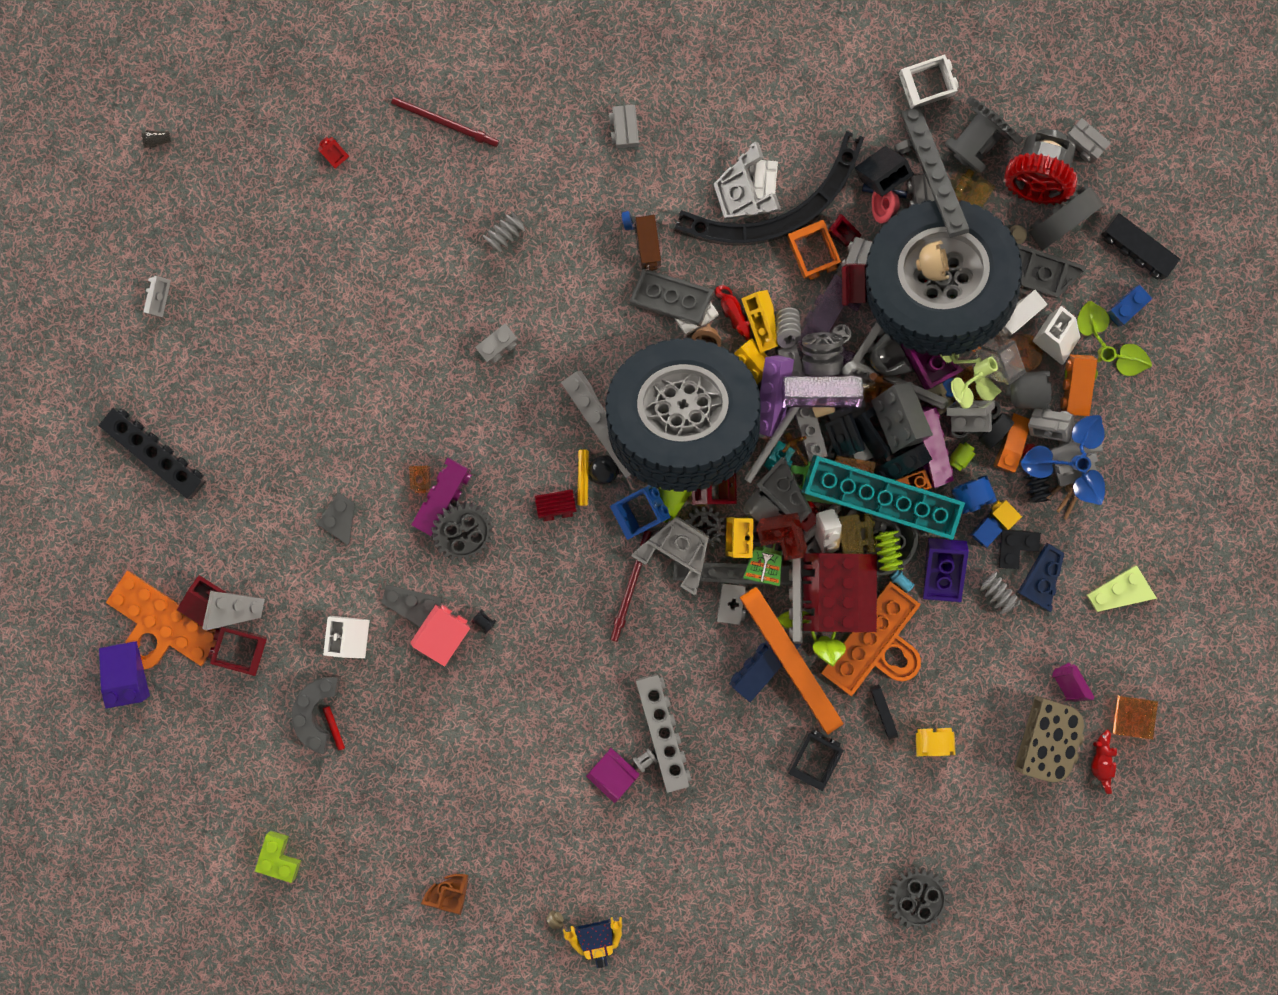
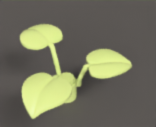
M954 353L952 356H942L940 354L947 363L952 361L954 364L976 363L973 368V378L964 383L961 378L957 377L951 382L952 393L963 409H967L973 404L974 396L968 386L974 381L976 383V391L983 400H993L1002 392L987 377V375L998 369L993 357H988L984 360H981L980 357L971 360H958L959 354L955 355Z

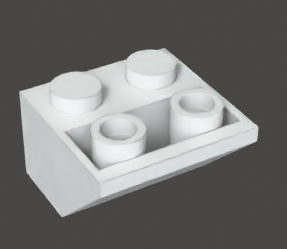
M1060 306L1048 316L1033 339L1036 345L1061 365L1065 363L1080 339L1076 317Z
M329 616L327 619L323 655L342 658H365L370 620Z

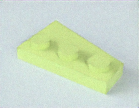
M1136 565L1086 595L1097 612L1157 599Z

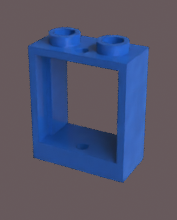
M650 485L610 505L627 540L671 518L658 489ZM645 494L657 519L640 528L627 502Z

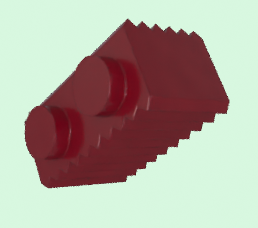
M573 489L535 496L538 519L543 518V522L555 520L554 516L562 515V518L573 517V513L577 512Z

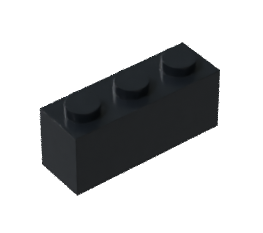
M922 443L884 462L869 472L896 480L924 466L933 459L925 444Z

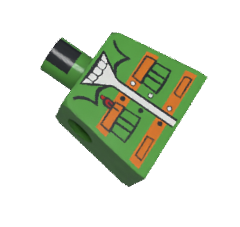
M765 538L763 547L755 546L753 557L750 558L744 573V579L780 586L782 552L775 550V539Z

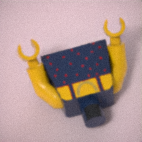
M611 917L609 920L576 926L575 930L573 926H570V932H566L563 929L564 938L569 941L571 946L580 955L585 956L586 960L595 958L596 967L603 968L608 966L606 956L612 955L613 949L617 948L622 936V917H619L617 922L613 921V917Z

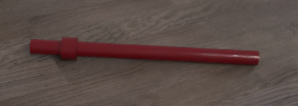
M393 97L391 101L393 105L475 138L474 140L479 143L484 142L494 147H497L499 144V140L486 135V132L481 130H473L396 97Z
M644 532L640 546L651 538L652 532ZM637 559L635 560L618 616L615 617L613 622L615 626L610 640L615 642L618 641L621 629L625 626L626 620L624 619L642 563Z

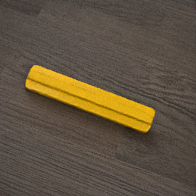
M586 449L578 451L577 504L579 506L588 505L589 451Z

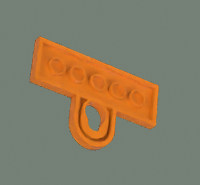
M129 570L126 571L106 601L108 605L137 623L125 643L137 641L139 648L141 637L144 634L151 633L156 637L157 646L155 650L149 652L146 656L140 654L144 670L157 665L170 646L200 666H203L207 660L210 648H215L217 640L213 638L216 628L210 631L202 629V626L177 611L180 604Z
M889 581L877 597V632H851L843 642L846 646L844 655L834 666L827 663L820 673L850 696H853L874 666L896 681H907L915 677L921 667L920 655L912 645L898 635L921 604ZM891 647H898L907 659L906 666L900 668L897 665H889L885 660L886 650Z

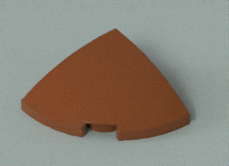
M452 874L444 877V879L449 880L440 884L434 883L424 895L421 904L461 915L469 875Z

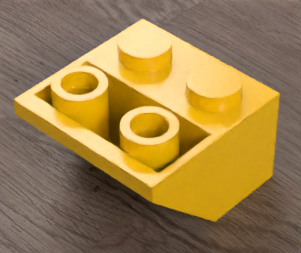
M751 338L734 354L739 357V361L742 360L754 376L756 384L762 381L765 357L768 356L765 352L760 353L757 343Z

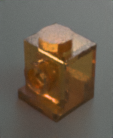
M409 466L410 489L415 490V493H426V489H431L430 466ZM417 476H421L423 478V481L421 483H417Z

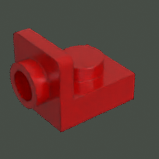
M326 137L319 143L318 151L335 169L349 157L333 137L329 139Z

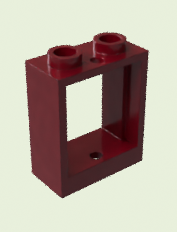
M733 473L732 477L726 481L723 480L719 484V499H712V485L707 489L692 491V505L737 504L736 474Z
M223 626L220 629L216 628L213 638L217 640L215 648L211 647L208 658L211 659L210 664L256 676L267 637L229 626ZM225 632L257 641L250 667L217 658Z

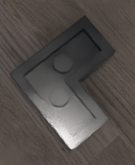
M1003 530L1000 540L999 568L1019 569L1020 550L1039 552L1041 533Z

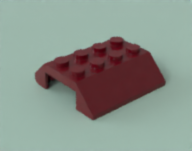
M803 553V562H812V565H803V569H815V577H803V581H812V584H803V601H812V604L803 603V608H815L814 616H803V620H811V623H802V631L877 632V554Z

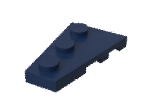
M1046 543L1017 593L1051 612L1053 607L1051 604L1057 588L1055 587L1057 578L1060 576L1064 552Z

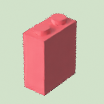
M435 605L410 643L413 648L445 667L470 630V627L467 624L468 620L464 617L452 615V610L444 605L441 607Z

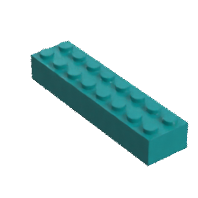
M814 454L801 491L811 496L951 540L954 538L965 502Z

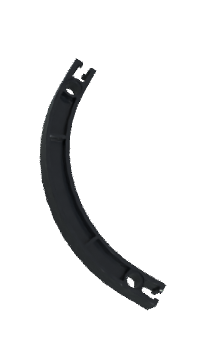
M846 131L836 160L826 179L808 199L785 214L755 223L730 224L713 221L681 210L678 220L681 221L682 218L692 221V228L679 226L680 222H676L674 231L706 242L728 246L762 244L785 237L809 224L833 202L853 170L865 137L859 135L858 139H855V142L858 143L856 149L852 150L846 148V143L853 136V133ZM849 155L851 162L845 163L842 160V156ZM702 224L706 230L698 233L695 230V226Z

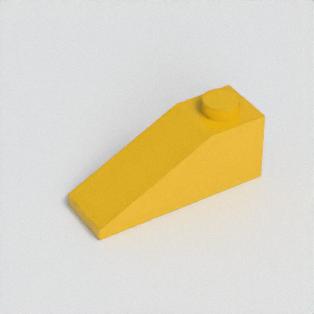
M768 290L755 292L741 298L760 353L777 347L774 307Z

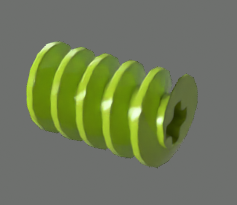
M899 530L880 532L878 536L874 537L876 540L881 541L876 544V547L882 548L881 551L877 552V555L883 556V558L878 560V563L884 564V566L879 568L881 571L904 569L898 567L903 564L902 560L897 559L902 556V553L896 552V550L901 548V545L895 544L900 538L894 536Z

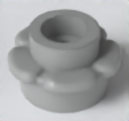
M909 139L895 145L897 149L895 152L900 151L901 155L911 151L913 144H911Z

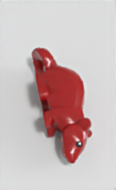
M725 285L716 287L714 292L721 299V307L725 317H729L733 329H737L738 333L749 341L751 339L750 323L741 310L740 302L733 296V292L729 287ZM721 290H727L730 294L722 293Z
M1108 729L1093 743V746L1096 747V754L1091 762V771L1102 783L1106 794H1112L1111 779L1115 777L1116 762H1112V757H1116L1117 748H1110L1111 733Z

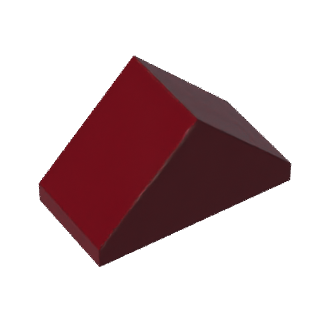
M842 214L837 217L829 229L830 236L846 248H848L851 241H854L855 237H861V233Z

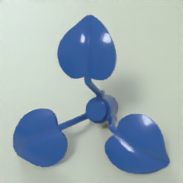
M1100 415L1087 416L1074 425L1071 437L1074 442L1081 443L1079 446L1081 455L1074 456L1070 462L1052 460L1053 453L1049 448L1035 446L1020 461L1021 467L1033 477L1045 478L1053 473L1052 464L1070 465L1073 469L1081 471L1082 476L1074 481L1073 492L1075 496L1084 502L1102 505L1105 496L1104 479L1098 471L1089 470L1091 460L1086 457L1087 454L1083 448L1085 446L1088 449H1095L1102 444L1105 435L1102 417Z

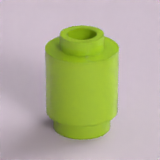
M967 442L964 445L960 443L949 457L950 465L958 471H961L963 468L965 469L976 455L973 452L975 448Z

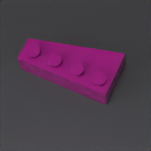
M448 457L444 463L447 465L446 469L443 468L436 478L438 483L430 489L426 497L428 499L427 502L422 504L411 524L429 536L435 534L431 528L436 527L433 520H439L437 513L443 515L442 508L449 510V504L452 505L453 501L457 502L462 494V491H460L463 484L467 485L472 477L469 474L471 472L470 469Z

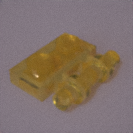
M968 169L965 175L962 174L960 177V183L954 189V192L959 201L963 200L970 202L971 205L976 204L983 207L996 186L981 176L974 182L971 179L974 171ZM965 187H970L971 190L967 196H964L962 192Z
M864 514L865 522H860L859 515L839 517L840 524H842L841 543L843 554H862L863 545H867L868 553L876 552L875 544H877V540L874 538L873 527H875V523L872 521V514ZM861 528L866 529L867 539L862 540Z

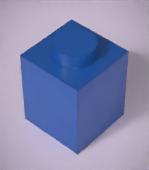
M984 518L971 532L970 536L980 545L987 548L1003 530L999 528L1000 523L994 518Z

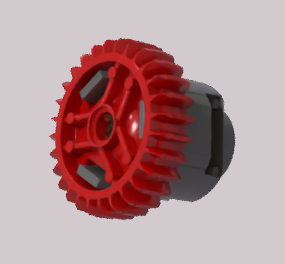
M1043 129L1028 136L1022 153L1018 157L1015 156L1011 159L1006 167L1004 175L1005 186L1008 187L1009 191H1012L1013 195L1017 194L1018 198H1024L1025 201L1029 200L1032 203L1037 202L1039 205L1044 203L1047 206L1051 203L1054 206L1056 203L1067 202L1066 199L1069 200L1070 196H1073L1077 184V173L1071 168L1075 154L1074 146L1065 134L1053 129Z

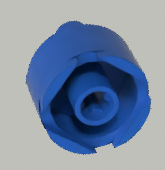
M987 475L978 477V480H970L951 490L954 499L965 502L962 514L976 511L982 505H988L997 501Z

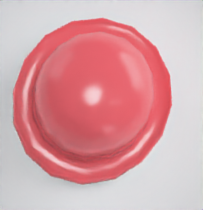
M875 191L873 192L871 206L876 222L880 224L886 223L898 212L900 199L895 192L890 191L883 197Z

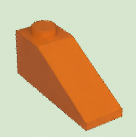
M1013 413L1011 420L1014 421V424L1004 436L993 467L1008 473L1016 472L1023 454L1030 421L1026 417Z

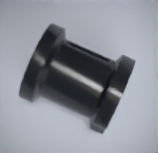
M481 609L471 622L473 624L476 623L484 630L483 633L487 634L497 621L489 618L484 613V610Z

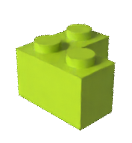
M274 831L266 834L255 872L289 883L296 879L301 860L283 855L289 836Z

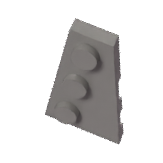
M210 591L202 629L210 630L261 618L265 599Z

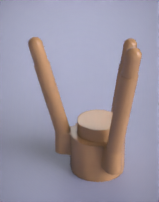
M1074 483L1066 485L1065 490L1068 494L1056 510L1059 513L1070 497L1074 495L1064 515L1065 520L1068 518L1077 500L1073 492ZM1058 485L1050 492L1054 495L1062 487Z

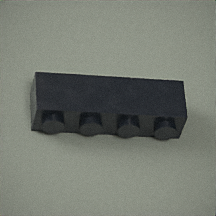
M1120 213L1112 218L1101 233L1104 236L1105 242L1110 245H1116L1120 248L1119 252L1121 254L1132 257L1137 266L1148 269L1150 271L1149 274L1157 280L1167 278L1180 261L1179 257Z

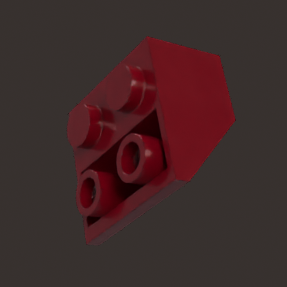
M198 575L186 592L177 611L203 627L210 591L226 592Z

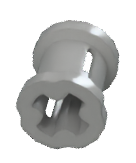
M649 747L641 756L633 758L642 773L645 772L648 766L658 762Z

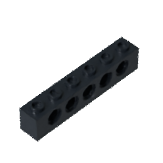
M112 408L98 426L186 499H192L206 483L203 479L204 475L197 469H190L188 467L189 463L184 458H177L173 455L174 450L166 444L164 446L158 442L160 439L151 432L148 434L144 431L145 426L139 421L135 420L133 422L129 418L130 414L122 408ZM124 423L128 426L125 433L121 431V426ZM138 435H141L143 438L140 445L136 444V437ZM153 447L157 449L155 457H152L150 454ZM168 459L172 461V467L169 470L165 467V462ZM183 471L187 474V479L184 482L180 480V474Z

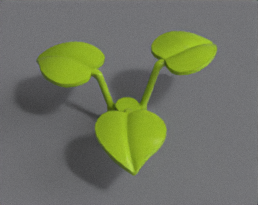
M1088 301L1081 308L1077 318L1079 331L1085 336L1094 333V336L1102 346L1097 353V362L1102 360L1111 362L1118 358L1116 367L1121 374L1126 376L1137 375L1152 367L1147 353L1135 344L1123 345L1120 348V355L1116 354V350L1113 347L1106 346V343L1103 342L1097 333L1105 331L1110 322L1109 315L1104 308L1092 301ZM1096 369V374H1095V380H1096V378H1097V376H1098V371H1097V369Z
M802 610V623H809L811 620H803V616L810 614ZM789 611L782 613L777 618L784 628L789 630L790 627H793V620L789 619ZM810 631L814 640L813 651L817 654V657L834 666L846 651L845 644L834 639L836 632H832L831 639L828 636H821L817 639L815 632Z

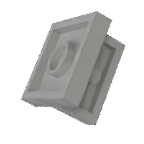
M956 400L947 407V416H951L952 432L992 431L991 411L995 408V400H973V404L967 409H963Z
M1071 441L1050 449L1053 453L1052 460L1070 462L1074 456L1081 455L1079 448L1081 443ZM1083 446L1087 454L1086 457L1091 460L1089 470L1097 471L1094 463L1098 461L1096 454ZM1052 464L1061 487L1074 483L1078 477H1082L1081 471L1073 469L1070 465Z

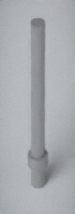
M807 381L800 394L797 393L793 399L794 403L744 478L746 481L752 482L800 406H803L807 401L806 397L813 388V384Z

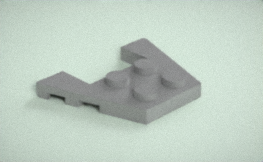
M753 142L750 145L751 148L738 158L739 161L733 167H729L714 183L717 197L726 219L781 210L776 194L771 193L760 200L757 198L748 167L764 159L758 142Z
M676 516L633 552L631 556L646 565L654 551L658 549L690 569L680 587L696 595L710 536Z

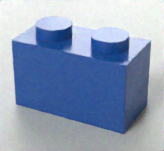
M1137 285L1112 306L1107 313L1109 318L1120 327L1128 322L1152 298L1141 285Z

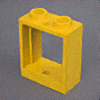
M726 517V556L733 558L753 557L752 518Z

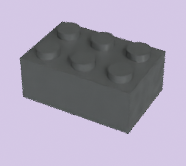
M911 382L893 385L871 400L892 453L910 450L933 435Z

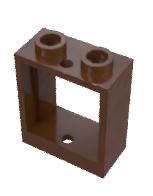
M655 215L636 217L642 269L646 268V271L657 270V267L661 266V255Z

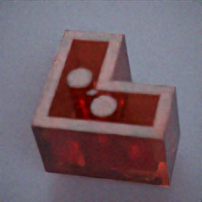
M798 512L760 519L757 532L761 546L780 543L785 560L803 558L805 556L807 545Z

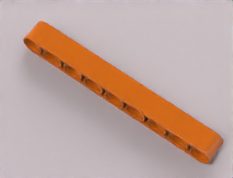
M754 587L739 597L826 734L829 735L844 724L758 588Z

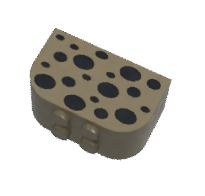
M1035 695L1014 769L1021 774L1048 782H1060L1067 778L1072 771L1073 765L1078 761V747L1082 745L1084 740V734H1082L1084 721L1081 714L1066 704Z

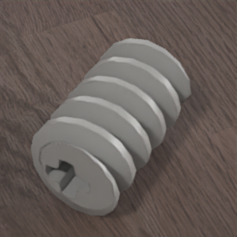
M512 211L513 217L505 215L507 222L499 221L501 227L494 225L495 232L488 230L490 237L483 235L484 239L494 250L502 252L501 244L508 247L506 240L508 239L513 242V234L519 237L518 229L525 232L523 223Z
M791 307L778 309L775 314L777 342L783 348H791L801 340L800 313L797 309Z
M994 572L982 581L980 591L987 590L985 597L992 595L990 603L997 601L998 603L995 608L1002 607L1000 612L1002 615L1013 610L1019 605L1021 600L1016 601L1017 595H1011V589L1005 590L1007 584H1000L1002 578H995L997 572Z

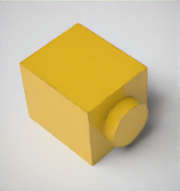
M1007 500L995 502L991 506L992 511L989 513L1000 523L1004 530H1009L1022 518Z

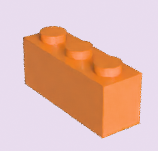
M1070 354L1069 360L1066 361L1065 365L1067 378L1063 381V390L1065 392L1064 397L1060 401L1062 411L1078 416H1090L1098 360L1094 356Z

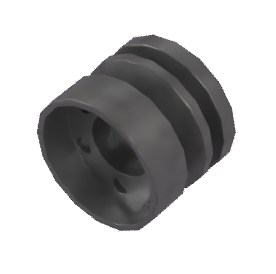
M818 332L808 334L802 338V352L806 354L802 359L803 372L805 374L826 377L841 373L843 368V356L840 354L843 352V337L841 335Z

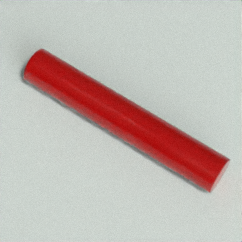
M330 706L325 707L323 712L337 750H342L345 746Z

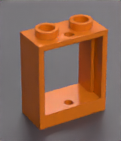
M824 220L787 235V240L804 279L809 278L813 280L820 277V273L827 270V273L838 269L837 266L841 263V260ZM821 232L832 262L807 271L796 241Z

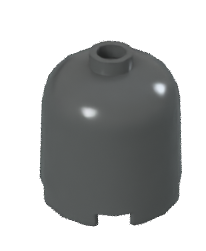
M1050 371L1015 374L1010 380V385L1006 386V397H1010L1011 403L1016 408L1050 409L1051 383L1048 384Z

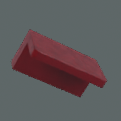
M848 263L842 267L843 306H847L850 303H866V264Z

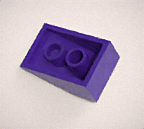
M928 538L923 599L962 602L969 553L967 541Z
M137 641L99 648L100 683L105 709L140 703L150 697Z

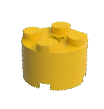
M952 728L936 729V732H933V729H917L918 733H915L917 757L956 755L955 736Z

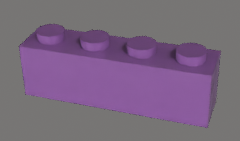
M780 355L765 357L760 390L759 434L772 437L786 415L794 359Z

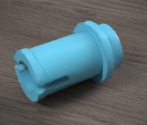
M897 570L890 575L891 582H895L905 593H908L915 585L903 575L902 570Z

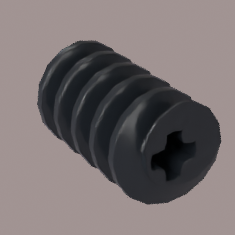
M1029 474L1024 477V479L1030 480L1029 483L1025 484L1026 487L1031 488V490L1027 491V494L1033 495L1032 498L1028 499V502L1038 503L1052 500L1047 499L1052 493L1046 491L1051 486L1044 483L1049 480V477L1037 478Z

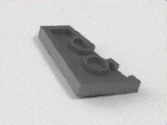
M387 584L382 599L383 605L421 627L434 606L438 605L441 607L442 597Z

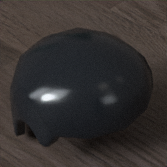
M609 455L596 457L589 465V476L592 481L600 485L611 483L619 474L618 466Z

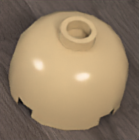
M941 240L924 246L919 254V259L916 260L918 271H922L923 275L932 281L949 279V275L945 273V271H949L947 254L945 249L940 248V245L943 244Z

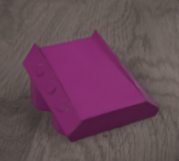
M1068 662L1054 669L1051 678H1055L1066 697L1065 701L1094 700L1093 693L1075 664L1071 665Z
M610 748L586 777L613 803H616L640 774L631 764H628L617 752Z

